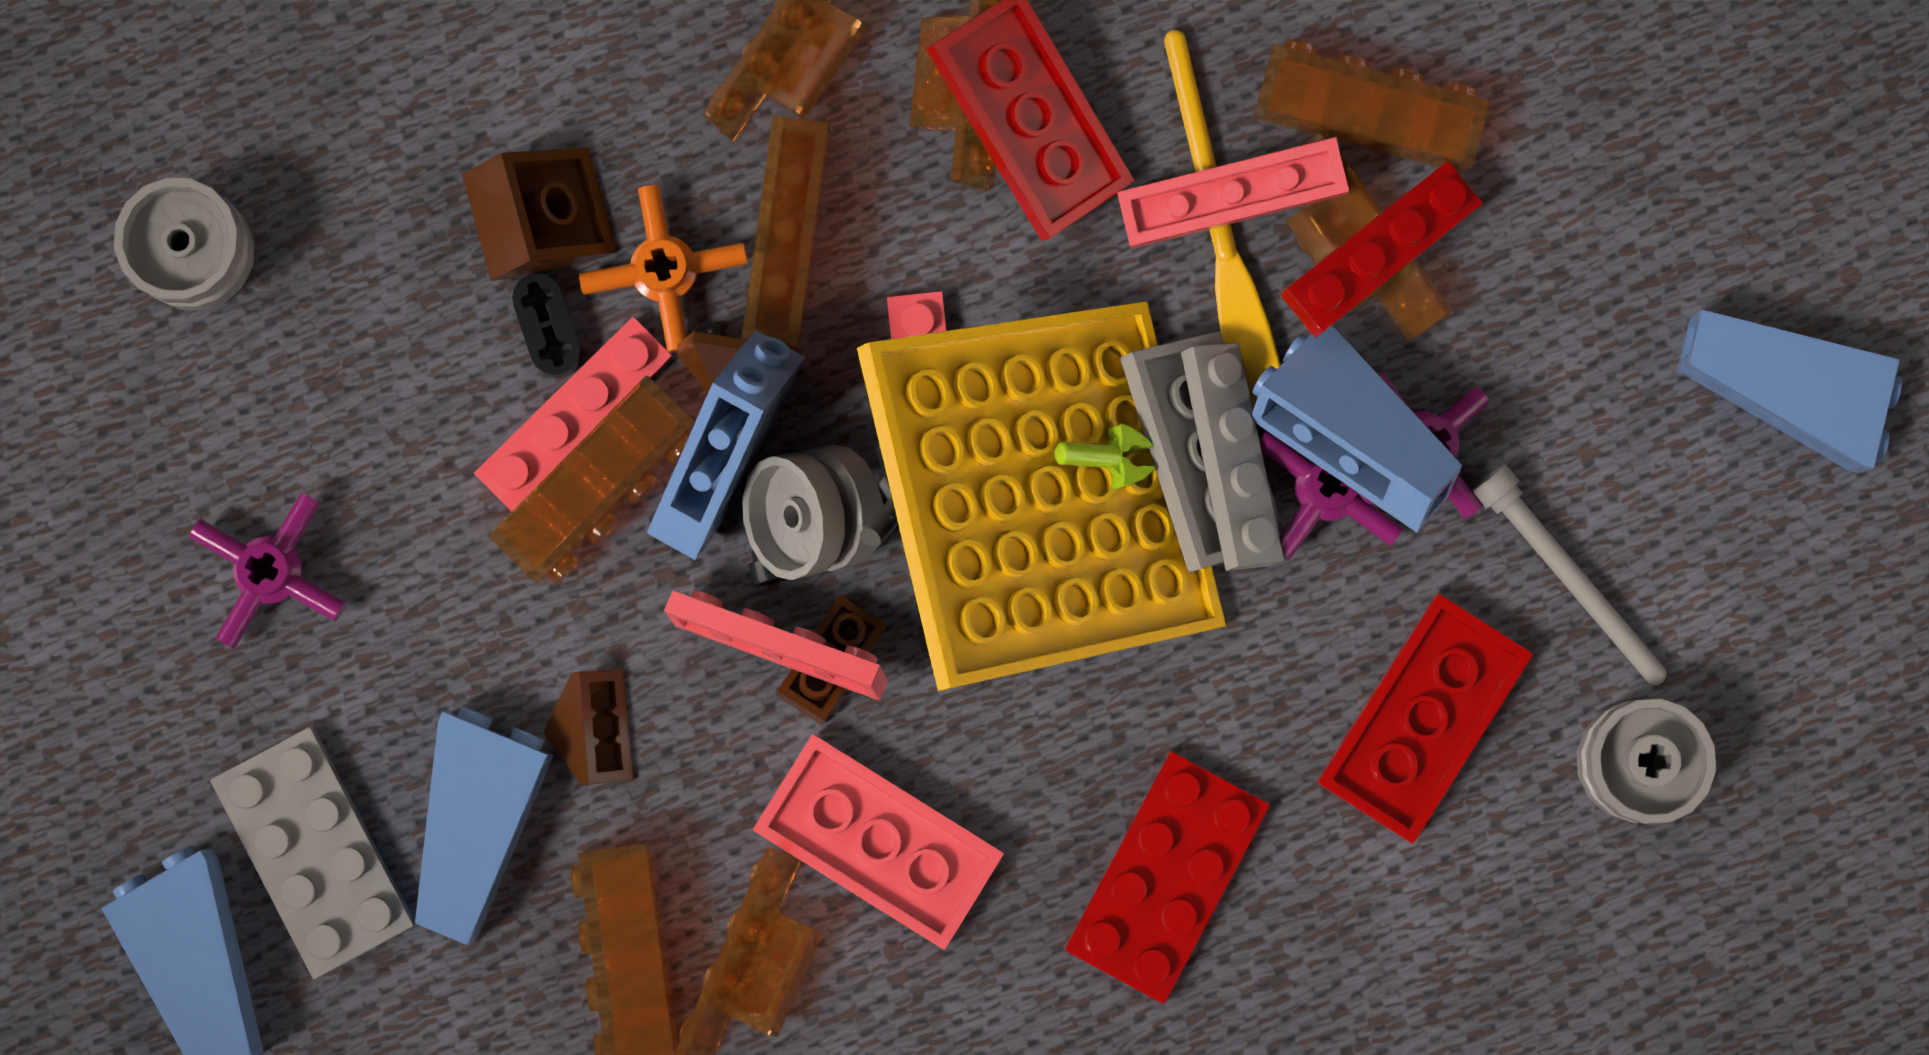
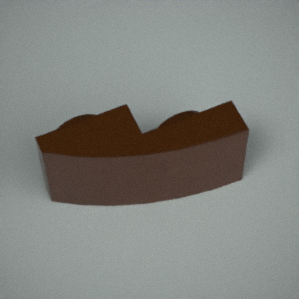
M839 595L815 633L826 639L825 646L842 652L845 651L846 646H854L870 653L886 628V624ZM791 669L777 690L776 696L823 726L846 691V688Z

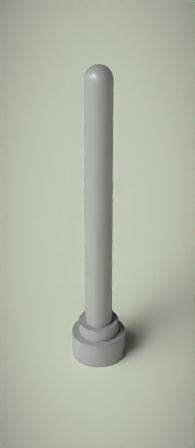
M1504 463L1476 485L1471 491L1484 509L1491 507L1496 514L1501 511L1643 678L1652 685L1663 683L1667 675L1664 666L1519 498L1523 493L1517 487L1520 480Z

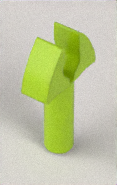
M1124 424L1108 429L1109 443L1107 445L1060 442L1056 446L1054 453L1055 459L1060 465L1107 468L1112 475V490L1135 484L1147 477L1155 469V466L1143 465L1137 467L1128 458L1123 457L1122 453L1127 451L1141 452L1154 447L1144 435Z

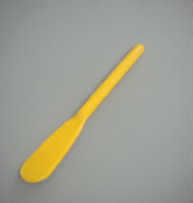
M1171 30L1165 35L1164 44L1195 172L1215 168L1217 166L1186 38L1181 31ZM1230 224L1210 229L1216 255L1215 293L1219 327L1224 344L1239 343L1252 408L1254 409L1258 398L1253 394L1256 382L1269 366L1272 365L1278 369L1281 363L1268 318L1253 278L1236 249Z

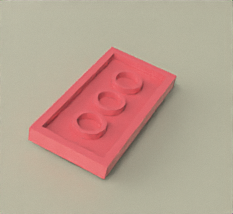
M814 734L809 738L753 828V831L943 950L948 946L1004 855L999 849Z

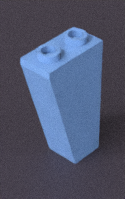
M1706 310L1697 312L1689 319L1677 369L1680 373L1839 466L1856 473L1873 469L1875 462L1880 463L1883 460L1890 437L1889 431L1883 429L1888 408L1893 409L1897 404L1902 388V377L1896 375L1900 359Z
M1333 326L1329 327L1317 338L1312 334L1309 337L1300 334L1286 352L1284 363L1278 369L1272 365L1269 366L1253 388V394L1258 397L1251 415L1253 422L1416 533L1447 500L1462 465Z
M757 330L754 331L712 383L647 534L694 560L698 558L719 529L805 359L804 356L789 349L781 340L768 337Z
M461 706L458 715L442 711L438 721L415 924L465 945H470L477 941L554 754L541 749L545 739L513 727L510 736L489 728L493 720L492 717Z
M188 846L162 861L166 871L149 881L141 874L115 888L112 892L116 900L101 909L183 1055L263 1054V1047L222 870L214 849L196 852L193 846Z

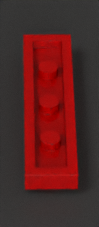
M1446 161L1287 287L1280 296L1311 334L1317 338L1484 203L1452 164Z

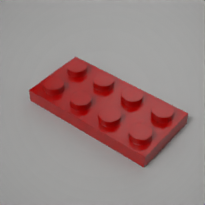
M1000 0L925 48L1041 241L1052 238L1117 194V192L1135 182L1028 0Z
M1435 594L1315 783L1408 843L1414 844L1530 661L1533 653L1441 594Z
M1169 751L1069 938L1064 951L1154 1000L1165 1004L1270 804Z

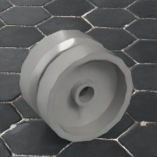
M164 178L143 186L125 202L115 223L114 251L121 271L138 289L179 310L204 311L226 303L244 286L254 264L255 241L247 219L229 200L222 197L213 188L191 178ZM187 237H189V244H188V246H187V242H186V238H187ZM180 246H187L183 251H179Z
M832 444L812 448L802 453L791 452L772 456L758 462L747 477L742 500L743 522L748 540L761 564L776 577L796 580L824 571H835L866 562L877 549V547L870 548L861 541L860 532L883 506L877 480L867 463L849 447Z
M1664 699L1622 701L1599 712L1584 729L1577 749L1578 777L1588 798L1607 815L1631 823H1670L1693 812L1708 795L1716 773L1715 745L1704 723L1684 706ZM1647 753L1649 755L1651 763L1648 769L1647 767L1638 766L1639 754Z

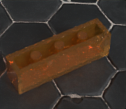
M1286 40L1284 46L1273 43L1252 118L1329 139L1336 137L1337 141L1438 168L1446 161H1449L1458 173L1464 175L1474 165L1490 100L1477 97L1478 91L1476 89L1456 83H1447L1445 88L1423 83L1424 77L1422 75L1404 69H1393L1391 74L1370 69L1371 63L1357 56L1342 54L1338 56L1337 60L1316 54L1317 49L1314 46L1300 41Z
M773 115L742 339L748 340L754 331L757 330L768 337L781 340L789 347H803L832 138L830 126L827 122Z
M646 375L488 537L536 584L544 586L549 580L555 585L560 583L579 563L574 554L589 539L594 544H597L613 530L619 522L614 514L628 499L633 504H637L654 488L658 480L653 474L668 459L673 464L678 462L695 421Z
M651 842L578 853L579 864L571 865V883L575 899L584 898L587 920L578 922L579 942L582 954H591L594 977L586 978V994L590 1011H599L602 1033L594 1034L593 1036L594 1054L680 1055Z

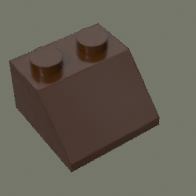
M588 147L499 153L462 174L491 281L524 278L529 274L535 273L544 274L616 253Z

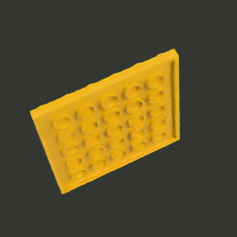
M1147 301L875 341L857 348L938 691L1226 626L1212 566L1191 573L1188 572L1156 469L1135 484L1112 490V475L1107 468L1060 465L1057 463L1054 455L1055 448L1060 442L1107 445L1109 443L1108 429L1120 424L1127 425L1144 435L1120 358L1134 351L1158 346ZM1149 449L1141 452L1127 451L1122 453L1124 458H1128L1137 467L1143 465L1154 466Z

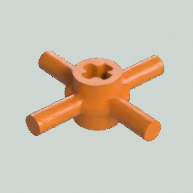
M648 185L638 188L647 240L636 248L630 264L579 273V280L583 295L635 286L643 296L658 302L667 352L675 353L678 351V344L687 337L680 298L686 295L692 288L697 274L748 265L744 243L692 252L689 246L682 240L669 236L660 185ZM661 257H667L671 265H677V269L669 270L671 278L665 281H660L655 272H650V268L658 267L656 259Z

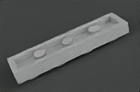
M1239 343L1192 346L1182 351L1181 355L1225 570L1265 567L1283 562L1284 558L1256 423L1253 422L1251 417L1253 408Z

